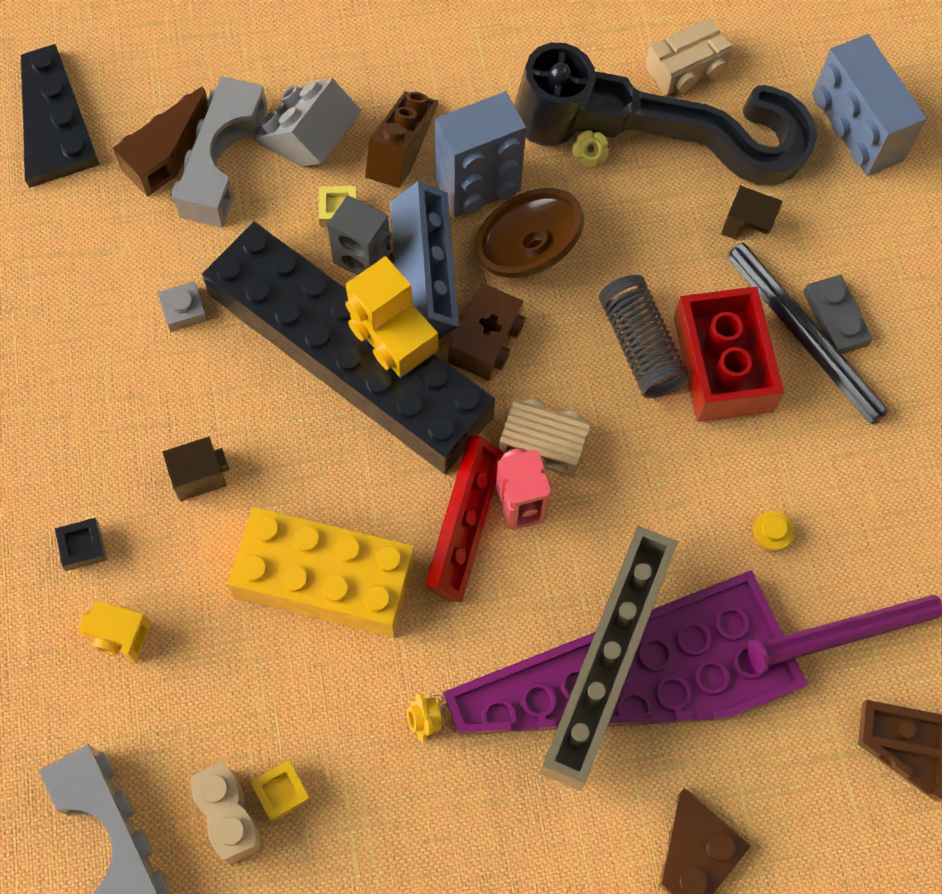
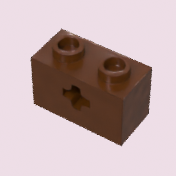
M480 283L449 346L447 362L490 381L495 369L502 371L511 351V349L506 347L510 337L518 338L526 320V317L521 315L524 300ZM488 330L491 331L490 336L486 335Z

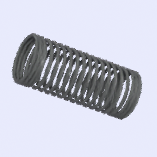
M636 274L623 276L605 286L599 294V300L607 317H609L608 320L614 329L613 332L616 334L620 346H622L621 349L627 358V362L630 364L629 367L633 370L632 374L638 382L642 395L646 398L660 397L681 387L687 381L689 374L683 365V361L680 360L681 356L677 354L678 350L674 348L675 344L672 342V337L669 336L670 332L666 330L667 326L663 324L664 320L660 318L661 314L658 312V307L655 306L656 303L653 300V296L650 295V290L647 289L648 285L644 277ZM632 286H638L636 289H632V290H630V291H627V292L621 294L620 296H618V297L615 298V299H611V298L614 297L617 293H619V292H621V291H623V290H625V289H627V288H630V287H632ZM643 303H646L644 306H642V307H640V308H637V309H634V308L638 307L639 305H641V304H643ZM631 309H634V310H632L631 312H629V313H627V314H625V315H621L622 313H624V312H626V311H629V310H631ZM645 309H649V310L646 311L645 313L639 314V315H637V316L631 318L630 320L624 321L627 317H631V316H633V315H636V314L640 313L641 311H643V310H645ZM651 315L649 318H647V319H645V320L639 321L638 323H636V324H634V325H632V326L626 327V326L629 325L630 323H633V322H635V321H638V320L644 318L645 316ZM654 321L653 323H651V324H649V325H647V326H645V327H642V328L638 329L637 331L630 332V331L633 330L634 328L640 327V326L646 324L647 322ZM656 327L650 332H647L639 337L633 338L637 334H640L650 328ZM659 333V334H657L656 336H654L653 338H650V339H647V340L644 341V342L635 344V343H637L638 341H640V340H642V339H644V338H646V337H648V336H651L652 334ZM661 339L660 341H658L657 343H655V344H653V345H650V346H648V347H646V348H643V349L638 350L639 348H641L642 346H644V345H646V344H648V343H651V342H653V341H655V340ZM664 345V346H662L661 348H659V349H657V350H655V351H653V352H651V353H649V354L642 355V354H644L645 352H647V351H649V350H651V349H653V348H655V347ZM666 351L665 353H663L662 355H660V356H658V357H656V358H653V359H651V360L645 361L646 359H648V358H650V357H652V356H654V355H656V354H658V353H661V352ZM667 358L666 360H664V361H662V362H660V363H658V364H656V365H653V366L648 367L649 365H651V364H653V363H655V362H657V361H659V360H661V359ZM677 375L668 381L654 385L658 381H661L667 377Z

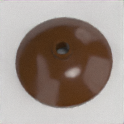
M540 188L521 193L497 207L483 222L475 241L476 255L483 267L497 276L521 278L541 273L556 265L573 249L583 231V210L578 200L572 194L561 189Z

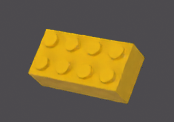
M252 506L227 586L236 599L394 638L415 562L414 545Z

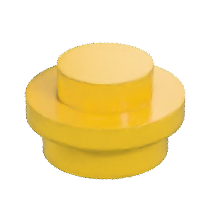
M766 511L756 518L752 527V534L757 544L769 551H779L786 548L792 541L794 527L791 520L785 514L778 511Z

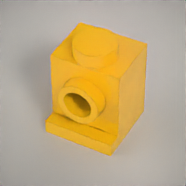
M95 600L91 611H86L81 619L79 635L88 637L94 642L92 648L110 655H117L118 650H120V653L129 662L137 664L152 624L142 613Z

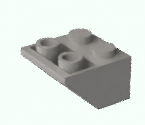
M333 78L318 82L313 80L301 86L293 85L281 96L282 103L278 109L269 113L260 124L262 129L254 139L260 145L301 167L322 164L361 110Z

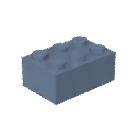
M869 34L830 49L812 93L816 105L824 110L832 123L835 134L843 139L850 150L853 161L860 165L866 176L903 162L927 120L926 116Z
M506 91L435 118L436 184L440 190L448 192V204L454 217L464 213H475L486 204L496 200H507L521 191L526 126Z

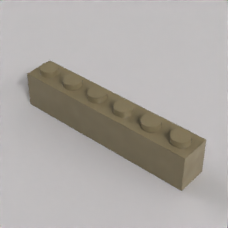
M637 526L540 771L541 775L578 791H581L586 784L678 541Z

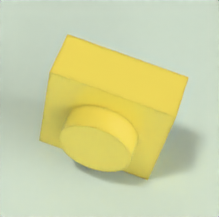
M356 186L319 187L320 227H327L328 222L347 195L357 199Z

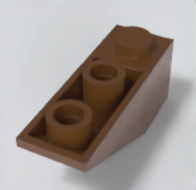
M202 86L191 94L183 96L177 104L164 113L154 116L148 124L132 135H127L118 145L113 147L122 171L147 197L178 175L187 151L192 148L196 140L198 122L200 119H205L208 111V99L206 91Z
M404 91L370 138L365 178L394 187H401L412 170L438 106V100L428 98L421 92Z

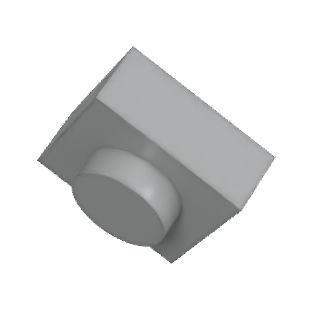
M195 281L158 292L170 332L207 321Z

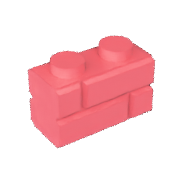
M524 448L513 449L506 452L501 460L498 461L496 493L500 506L503 507L502 513L507 529L523 528L541 523L546 519L551 488L546 474H543L544 467L539 451H534V449L526 451Z

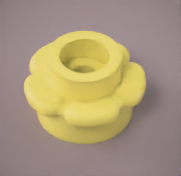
M591 130L584 131L578 135V141L573 144V154L576 159L580 160L581 165L594 167L596 163H603L609 153L606 147L608 144L606 137L600 132L593 133ZM593 145L594 151L589 152L587 150L588 146Z

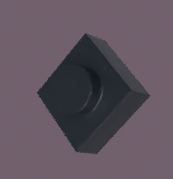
M96 518L55 528L61 564L66 571L107 560L100 524Z

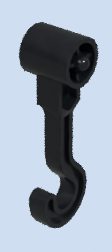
M550 42L539 46L529 55L514 103L526 126L525 138L536 144L556 146L567 142L576 131L584 132L591 130L593 133L600 132L605 137L615 138L623 131L634 130L705 145L739 178L757 185H777L792 179L813 153L817 139L815 122L806 106L792 94L767 85L756 86L743 106V114L747 120L769 127L778 137V146L766 147L753 140L740 123L725 111L707 104L641 92L631 84L627 77L595 71V67L589 57L579 48L567 43Z

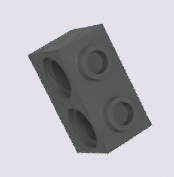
M347 195L328 222L327 227L333 263L359 275L385 256L390 261L392 260L393 252H391L390 247L392 234L389 232L387 214Z

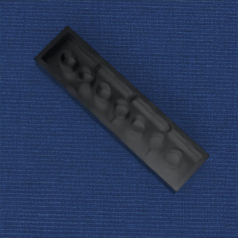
M255 221L202 273L210 297L443 474L464 453L468 436H478L494 418L495 398L435 354L401 378L392 368L386 370L376 359L373 353L375 348L367 339L364 341L358 339L349 326L348 321L351 320V317L346 307V302L348 301L347 289Z

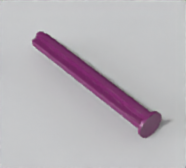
M930 595L763 642L759 639H752L748 643V655L754 669L758 673L767 672L770 665L937 619L939 616H942L941 599L936 595Z

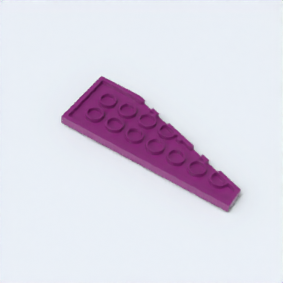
M752 570L652 609L607 727L728 720L804 689L808 685L796 659L770 665L767 672L758 673L751 664L748 655V643L750 640L759 639L763 642L784 636ZM595 632L444 691L443 697L458 735L557 730Z

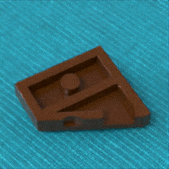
M871 700L864 701L861 709L858 745L931 799L942 802V714Z
M684 788L677 796V807L673 826L669 834L668 850L662 867L659 886L668 894H714L751 845Z

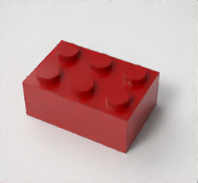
M758 287L680 296L673 318L684 366L689 374L687 380L697 422L774 412L784 394Z

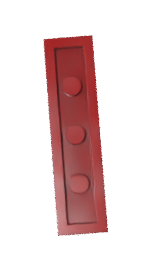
M481 435L468 436L425 582L426 588L449 602L463 601L496 485L498 461L504 455L501 450Z

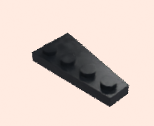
M56 44L21 54L25 181L28 187L31 188L100 165Z

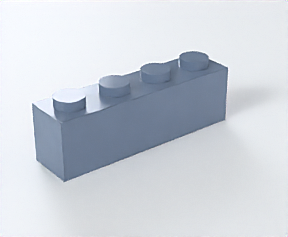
M417 181L390 202L394 265L411 284L412 304L438 332L439 340L459 327L448 192Z

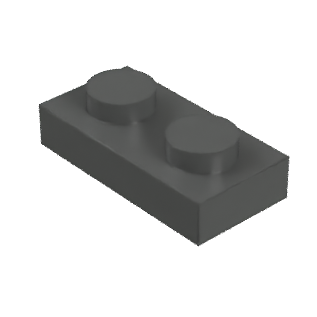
M842 274L806 285L803 291L823 334L841 354L869 346L873 338Z

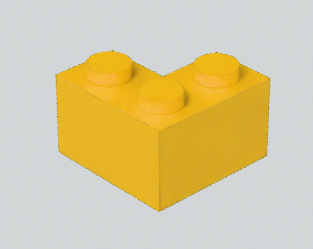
M386 256L346 283L348 296L346 307L351 317V320L348 321L349 326L358 339L361 341L367 339L375 348L373 353L386 370L392 368L401 378L438 351V332L412 304L411 284Z

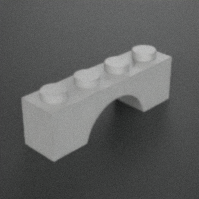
M221 76L216 90H211L205 119H200L197 125V140L193 150L189 149L185 156L183 176L181 180L175 182L172 190V200L177 206L180 218L223 228L234 199V194L229 177L216 167L217 161L221 153L232 143L244 138L257 136L261 127L260 124L268 108L263 85Z
M87 744L39 770L57 811L68 816L79 814L95 816L102 822L110 836L112 844L111 864L104 880L93 894H172L169 883L162 871L159 870L155 873L150 864L148 856L153 854L152 847L145 833L142 830L136 832L129 816L135 814L134 808L125 791L117 792L111 777L117 773L106 751L99 753L98 750Z

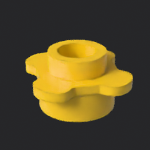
M423 693L417 694L416 700H412L410 707L407 709V719L413 733L417 732L419 740L423 742L427 740V736L441 731L442 717L435 698L426 699Z

